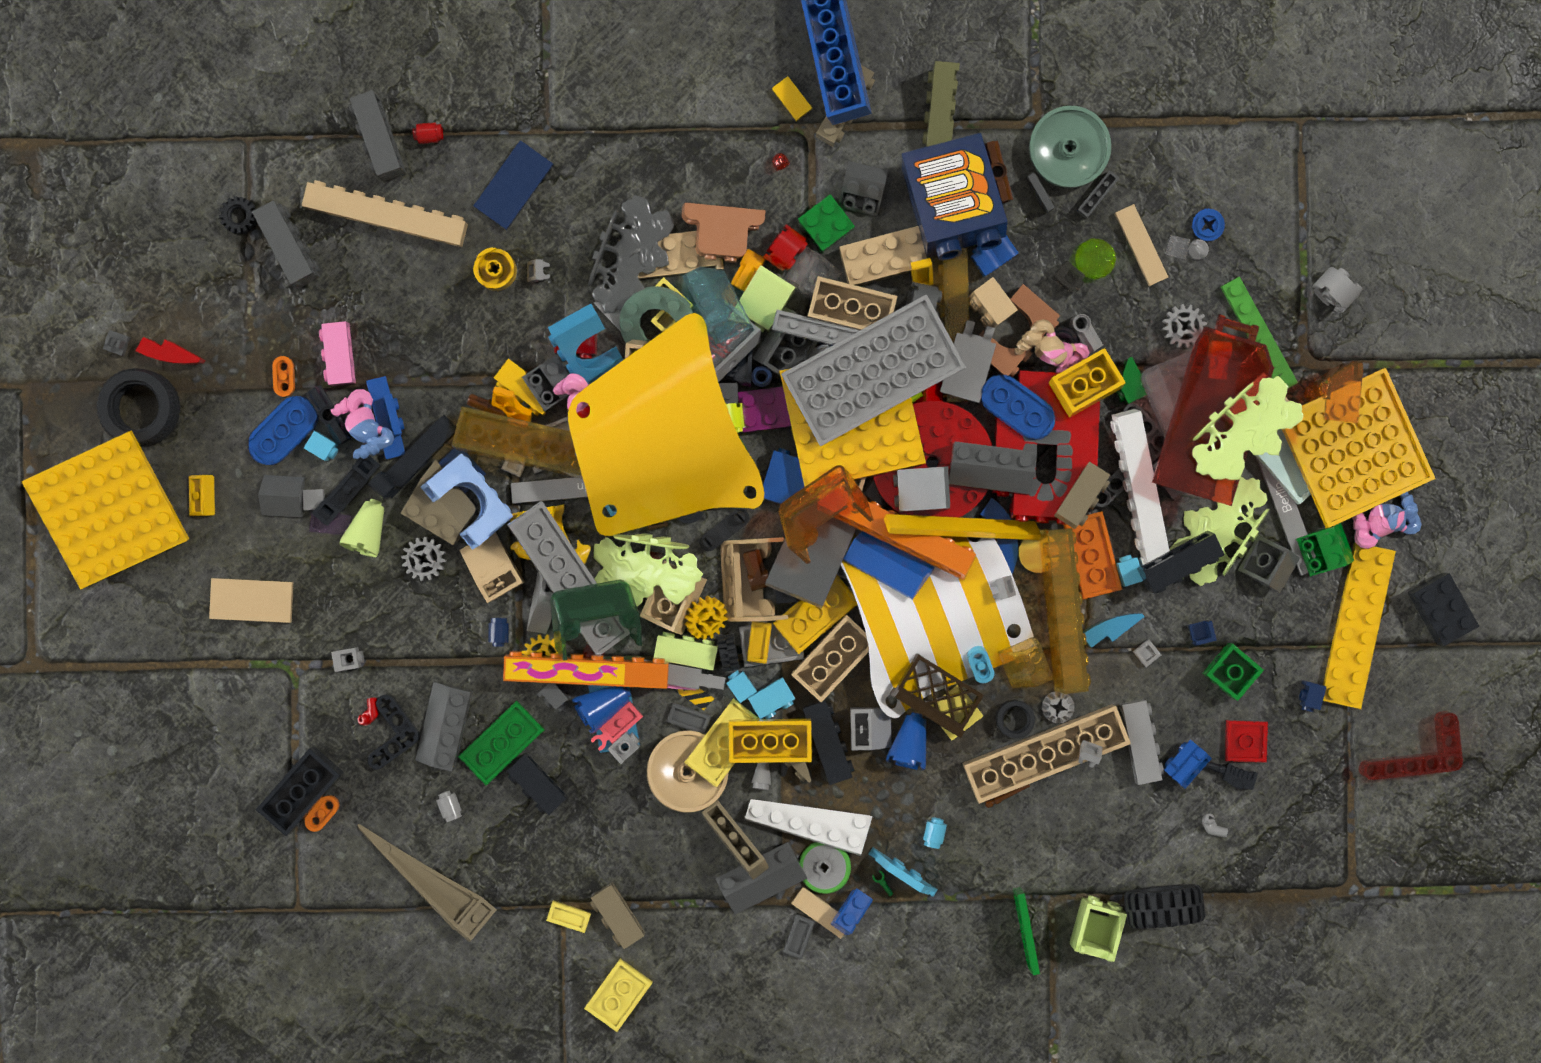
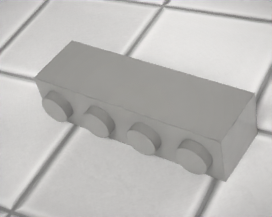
M1144 699L1120 703L1123 725L1131 743L1128 745L1135 783L1141 785L1161 781L1164 768L1162 762L1159 763L1157 755H1160V748L1158 743L1154 741L1153 735H1156V728L1154 723L1150 721L1149 715H1152L1150 703H1147Z

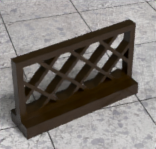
M919 654L915 655L897 687H893L890 695L960 738L965 732L963 730L984 696ZM919 660L925 663L927 672L916 673L915 667ZM940 672L943 682L933 684L931 674ZM928 675L929 686L920 688L918 677ZM914 679L916 689L907 691L903 688L907 680ZM956 682L959 692L949 694L947 684ZM944 685L946 696L936 698L934 688ZM930 689L932 699L923 701L920 691ZM972 692L976 695L973 703L966 705L964 694ZM960 696L962 706L952 708L950 698ZM947 699L949 709L939 711L937 702ZM963 709L964 718L959 723L955 721L953 712Z

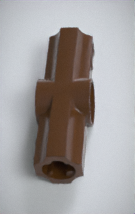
M998 141L987 142L984 145L991 168H998L1002 172L1001 177H994L1002 204L1013 200L999 143Z

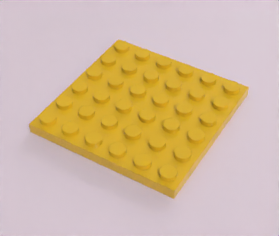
M789 369L780 371L806 491L926 464L911 398L820 447L781 375Z
M1386 368L1302 405L1303 420L1292 429H1282L1326 528H1330L1436 479Z
M132 430L22 481L80 590L189 540L184 527Z

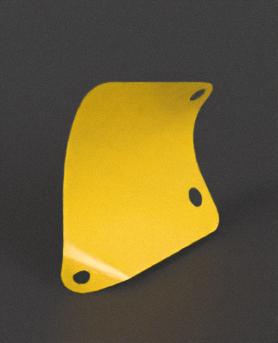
M692 313L681 318L584 388L572 400L568 411V423L594 523L601 535L612 536L712 508L755 509L762 504L764 500V487L761 476L752 457L740 440L729 415L713 365L707 326L704 318L699 314ZM580 402H586L590 406V414L586 418H580L577 415L576 408ZM746 486H752L756 489L755 498L749 499L744 495L743 490ZM606 505H614L617 509L616 514L612 517H605L602 513L603 508Z

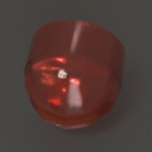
M782 153L776 154L772 159L776 171L785 169L790 164L787 156Z

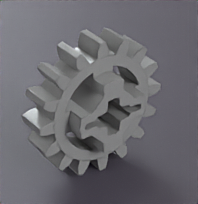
M1181 304L1179 310L1175 306L1172 308L1173 313H1166L1169 319L1162 321L1164 324H1167L1166 327L1162 328V331H1167L1168 333L1164 336L1165 338H1171L1169 344L1177 342V348L1184 344L1185 349H1187L1190 343L1193 346L1197 345L1196 339L1199 341L1203 340L1200 334L1207 332L1205 329H1202L1203 326L1207 325V322H1202L1201 319L1205 315H1198L1199 308L1193 311L1192 305H1188L1187 309H1185L1184 304ZM1180 313H1187V314H1189V315H1188L1187 317H1185V318H1182L1181 316H1178V314H1180ZM1195 320H1196V322H1197V329L1195 328V325H1194V321H1195ZM1186 322L1187 329L1183 331L1181 329L1183 327L1182 324ZM1172 324H1173L1174 327H1175V332H1174V333H1173V331H1172ZM1183 335L1191 337V339L1183 340L1180 338Z
M424 537L423 542H421L420 538H416L415 544L410 541V548L403 549L407 552V555L401 556L402 559H406L402 566H408L409 569L406 573L413 572V579H416L419 575L420 581H424L425 576H427L428 580H432V574L439 576L437 570H444L441 563L447 561L442 558V555L446 552L439 550L442 547L441 544L434 545L435 539L428 542V537ZM421 545H426L422 551L415 550ZM433 551L436 552L437 560L433 557ZM425 554H426V555H427L426 558H427L428 561H430V562H423V563H421V562H422V559H421L419 556H417V555H421V556H422V555H425ZM411 557L414 558L415 567L412 565ZM429 566L433 568L429 572H422L425 567Z

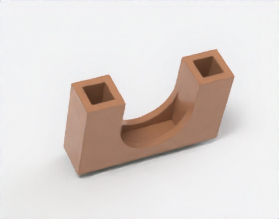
M1024 284L1010 298L1018 311L1027 318L1030 329L1037 320L1042 319L1051 322L1054 328L1059 324L1057 319L1060 315ZM984 330L978 336L983 337ZM992 338L991 342L995 343L996 347L990 366L1000 375L1013 377L1020 369L1017 365L1022 360L1026 362L1033 354L1030 350L1034 346L1019 355L1015 354V348H1006Z

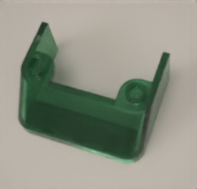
M619 579L559 590L551 596L554 644L556 651L563 661L567 660L565 641L573 640L580 634L581 622L619 616L620 624L624 628L629 629V635L638 646H642L640 615L631 587L625 580Z

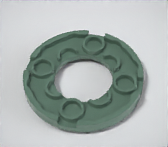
M659 286L646 287L635 292L622 307L619 320L621 334L625 343L631 340L650 341V339L646 338L644 331L640 327V319L644 312L650 309L664 310L672 316L676 323L684 316L693 313L690 303L679 293L671 289Z

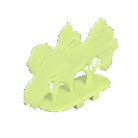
M1276 376L1274 379L1262 378L1259 383V392L1256 396H1248L1246 394L1254 385V382L1250 383L1234 399L1229 397L1224 402L1226 407L1219 414L1214 412L1209 417L1211 421L1193 438V441H1196L1205 432L1210 433L1208 444L1197 445L1192 450V456L1198 463L1196 472H1199L1201 475L1209 474L1213 479L1239 480L1245 468V461L1243 459L1245 451L1250 450L1253 455H1263L1265 452L1269 455H1279L1282 441L1277 435V430L1292 429L1303 420L1302 405L1294 401H1285L1288 386L1279 376ZM1241 398L1244 399L1247 406L1246 411L1233 414L1230 408ZM1253 401H1259L1260 405L1257 406ZM1226 414L1233 421V426L1227 432H1218L1215 428V423ZM1221 435H1226L1227 438L1222 439ZM1215 437H1218L1221 442L1219 450H1216L1214 442L1217 441ZM1209 445L1212 447V451H1208Z
M1241 477L1239 480H1218L1215 483L1214 490L1215 500L1218 504L1216 510L1212 511L1209 507L1200 508L1198 512L1193 510L1184 511V526L1187 527L1191 535L1178 538L1169 550L1208 530L1215 533L1225 554L1219 558L1218 562L1211 565L1207 564L1202 567L1200 572L1190 574V579L1198 585L1203 586L1204 583L1216 581L1218 577L1217 565L1224 561L1228 563L1223 571V576H1225L1238 556L1243 558L1247 552L1245 546L1249 540L1254 542L1258 536L1259 531L1257 528L1270 510L1266 509L1257 520L1253 517L1254 508L1261 507L1267 502L1266 493L1260 489L1259 479L1250 478L1246 480ZM1249 502H1253L1252 508L1249 506ZM1242 505H1246L1249 511L1246 513L1248 517L1242 513ZM1241 516L1243 520H1238L1237 518ZM1242 522H1247L1252 527L1245 540L1240 539L1234 533L1235 527ZM1232 542H1237L1240 544V547L1231 559L1227 556L1224 548Z
M646 533L637 535L616 534L613 535L615 539L626 541L622 547L616 546L607 537L601 540L600 544H594L593 558L603 567L597 573L594 580L603 593H615L616 590L624 586L627 599L636 607L643 602L644 597L648 598L653 594L655 586L661 587L667 599L674 604H679L684 600L685 596L695 591V583L699 582L703 575L697 568V558L694 554L688 553L683 555L682 558H678L673 554V549H687L689 545L671 542V537L652 538V534ZM630 543L646 544L645 550L633 553ZM651 545L665 547L666 555L661 559H653L650 556ZM625 550V556L622 557L621 552ZM669 557H671V561H675L676 569L670 566ZM679 561L683 562L682 566L679 565Z

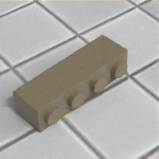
M718 800L701 812L707 823L752 880L769 868L764 857Z

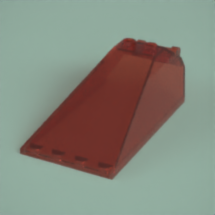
M1219 314L1215 329L1204 327L1194 343L1151 483L1232 506L1239 480L1213 479L1209 474L1201 475L1199 472H1196L1198 463L1192 456V450L1197 445L1208 444L1210 433L1205 432L1196 441H1193V438L1211 421L1209 417L1214 412L1219 414L1226 407L1224 402L1229 397L1234 399L1252 382H1254V385L1246 394L1248 396H1256L1259 392V383L1262 378L1272 377L1274 367L1267 346L1255 342L1259 331L1258 325L1252 324L1250 326L1227 319L1226 316ZM1223 326L1248 333L1249 337L1245 339L1222 332ZM1241 398L1230 408V411L1233 414L1246 411L1245 400ZM1253 401L1257 406L1260 405L1259 401ZM1226 414L1215 423V428L1218 432H1227L1233 426V421ZM1221 435L1222 439L1227 438L1226 435ZM1215 437L1217 441L1214 442L1216 450H1219L1221 442L1218 437ZM1209 445L1207 449L1212 451V447ZM1249 450L1243 453L1244 461H1246Z

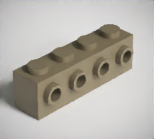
M861 65L866 90L870 91L876 81L873 79L874 72ZM826 116L816 132V138L834 147L835 143H840L845 135L843 129L846 124L850 126L853 120L832 125Z

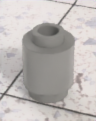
M449 790L438 795L439 799L436 802L446 822L462 816L460 812L462 809L455 793H451Z

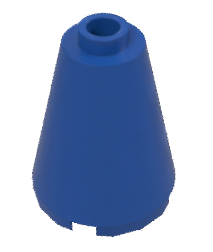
M610 686L577 696L572 699V702H577V705L574 707L585 726L589 725L592 728L588 731L594 734L630 701L629 697L631 694L627 687Z
M912 712L911 715L906 716L886 756L887 762L890 763L892 759L896 761L895 765L918 770V766H921V770H925L926 719H923L922 714Z

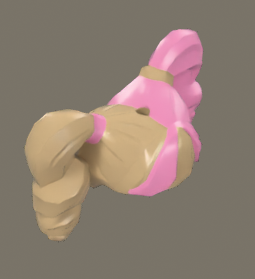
M1044 319L1037 320L1031 329L1022 335V339L1016 343L1017 348L1014 349L1015 354L1020 355L1028 351L1032 346H1035L1034 352L1037 357L1048 364L1056 367L1059 366L1056 369V373H1061L1088 358L1090 353L1085 344L1062 342L1056 336L1051 322ZM1047 332L1046 336L1042 337V334Z

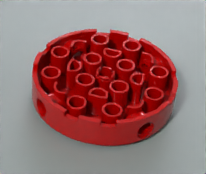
M942 401L915 403L913 408L926 464L905 469L929 468L927 466V459L934 457L938 460L937 467L948 466L949 475L952 446L955 441L992 446V443L982 424L965 409ZM897 470L873 476L876 488L883 500L900 515L959 518L971 511L983 499L988 490L949 484V509L899 512V507L895 508L894 495H898V487L893 485V475H897Z

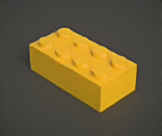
M811 719L729 720V763L812 762Z

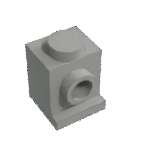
M358 647L331 652L335 672L362 667L361 663H364L363 651H359ZM348 655L353 656L352 662L347 661Z
M626 731L608 747V750L622 764L640 747L638 744L640 740L633 732L629 734ZM627 743L629 749L623 750L621 745Z

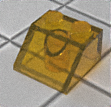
M1035 636L998 651L1012 688L1036 687L1054 679L1041 644Z

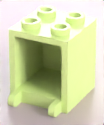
M1088 895V898L1082 897L1069 943L1074 951L1114 962L1127 917L1123 907L1113 901L1103 903L1100 901V898ZM1090 909L1109 913V915L1105 916L1094 912H1090Z

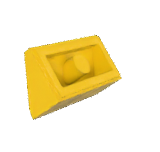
M213 475L189 476L190 516L215 515Z

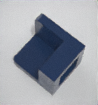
M1211 620L1188 624L1193 645L1217 641Z

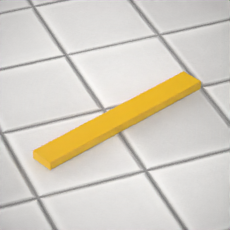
M886 514L884 517L889 534L1039 540L1041 537L1035 521L1018 522L1016 520Z

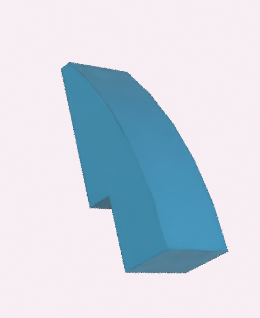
M1142 613L1114 616L1088 627L1079 635L1088 647L1091 648L1105 637L1113 642L1145 616Z

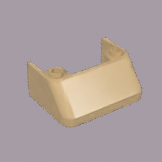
M784 537L728 540L722 543L720 551L723 604L727 610L725 617L728 618V621L788 619V615H775V606L770 599H764L763 589L752 592L747 576V567L745 566L742 554L753 549H759L762 559H766L770 556L772 550L771 542H783Z

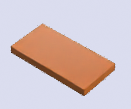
M1103 511L1087 515L1088 518L1083 526L1078 525L1076 529L1069 525H1064L1083 600L1123 590Z

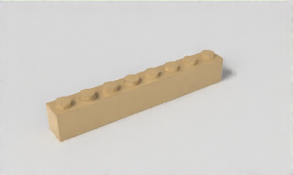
M314 180V184L307 182L302 206L305 209L463 247L468 224L463 221V217L452 215L451 218L446 217L443 212L432 210V213L426 212L423 207L412 205V208L405 207V203L393 200L392 203L385 202V198L373 195V198L365 197L366 193L356 190L353 193L345 192L346 188L336 185L333 188L326 187V183Z

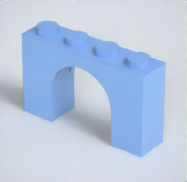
M461 453L420 487L432 502H435L451 488L457 486L466 487L476 494L480 502L479 516L460 533V536L473 550L500 529L513 515L510 508L498 498L497 492L487 485L484 476L473 468L470 459Z

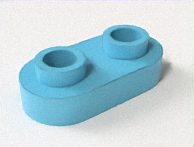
M982 646L971 648L967 653V658L976 681L979 683L991 681L994 677V670L986 649ZM978 653L981 654V655H980L979 657H977V658L974 657V655H976V654H978Z

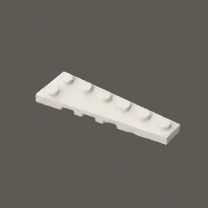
M751 799L745 820L861 856L872 816Z

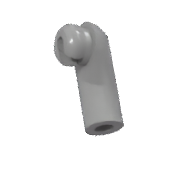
M1213 814L1204 815L1202 824L1206 832L1210 835L1226 838L1228 828L1217 826Z

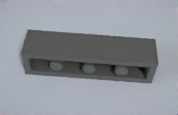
M1109 170L1076 212L1087 219L1118 181L1119 177Z

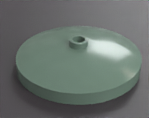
M1079 106L1059 107L1045 114L1033 129L1029 142L1030 158L1035 170L1047 182L1062 188L1081 187L1095 180L1107 166L1111 155L1110 134L1104 122L1092 111ZM1070 146L1072 148V151L1068 152V150L1065 149V147Z

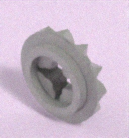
M1054 691L1044 698L1042 711L1049 721L1064 723L1074 713V702L1067 693ZM1061 699V706L1066 708V710H1060L1056 716V709L1050 706V704L1057 705Z

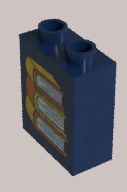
M981 133L902 153V172L927 257L937 255L939 260L945 261L961 255V249L977 245L979 250H989L1002 243L1001 238L1006 237L1008 221Z

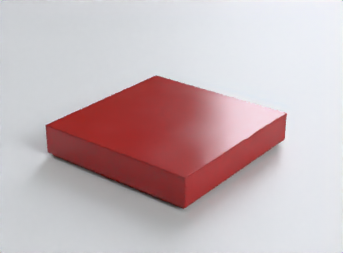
M1226 720L1225 761L1267 762L1268 722Z

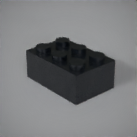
M1441 573L1407 592L1434 641L1439 646H1446L1479 627L1450 573Z

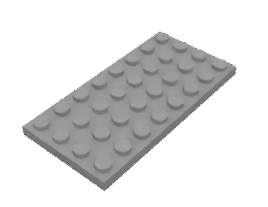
M926 294L783 372L781 375L821 447L963 370L966 366Z

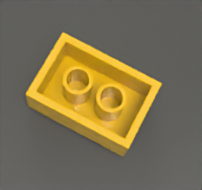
M1105 348L1057 374L1049 381V385L1069 418L1122 389L1126 384Z

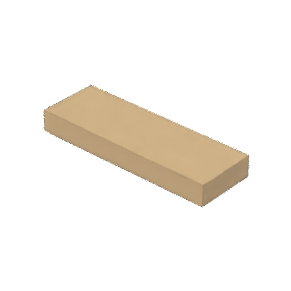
M803 886L791 904L841 939L844 934L830 924L838 911Z

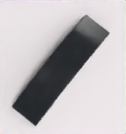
M371 456L365 459L360 457L343 480L326 499H323L311 514L328 527L360 493L381 465Z

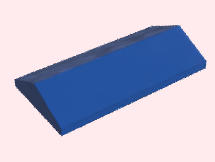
M863 531L853 540L843 559L846 563L912 600L935 569L934 566Z

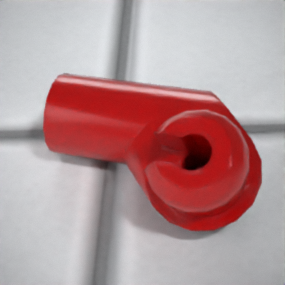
M377 697L367 698L368 709L358 716V723L360 725H370L378 717Z

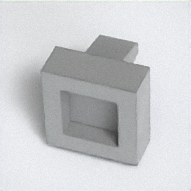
M541 259L528 261V282L549 279L550 275L544 274L543 268L550 267V264L543 262Z
M1011 575L996 579V581L990 583V587L996 586L999 591L993 595L995 599L1002 600L1016 595Z
M1083 740L1080 746L1079 763L1082 764L1083 760L1090 761L1089 767H1094L1095 764L1099 765L1102 758V746Z

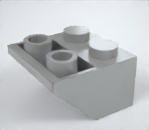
M880 707L850 708L851 750L891 748V717L886 715Z

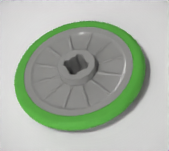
M814 842L803 851L799 862L807 876V879L803 880V882L815 892L823 894L836 892L849 879L851 863L846 851ZM823 863H825L827 866H829V868L827 869V871H825V870H823V868H821V865H822Z

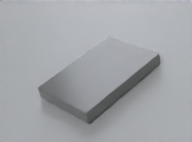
M772 624L767 664L804 659V652L802 651L800 654H797ZM751 625L739 627L744 667L764 665L765 663L747 661Z

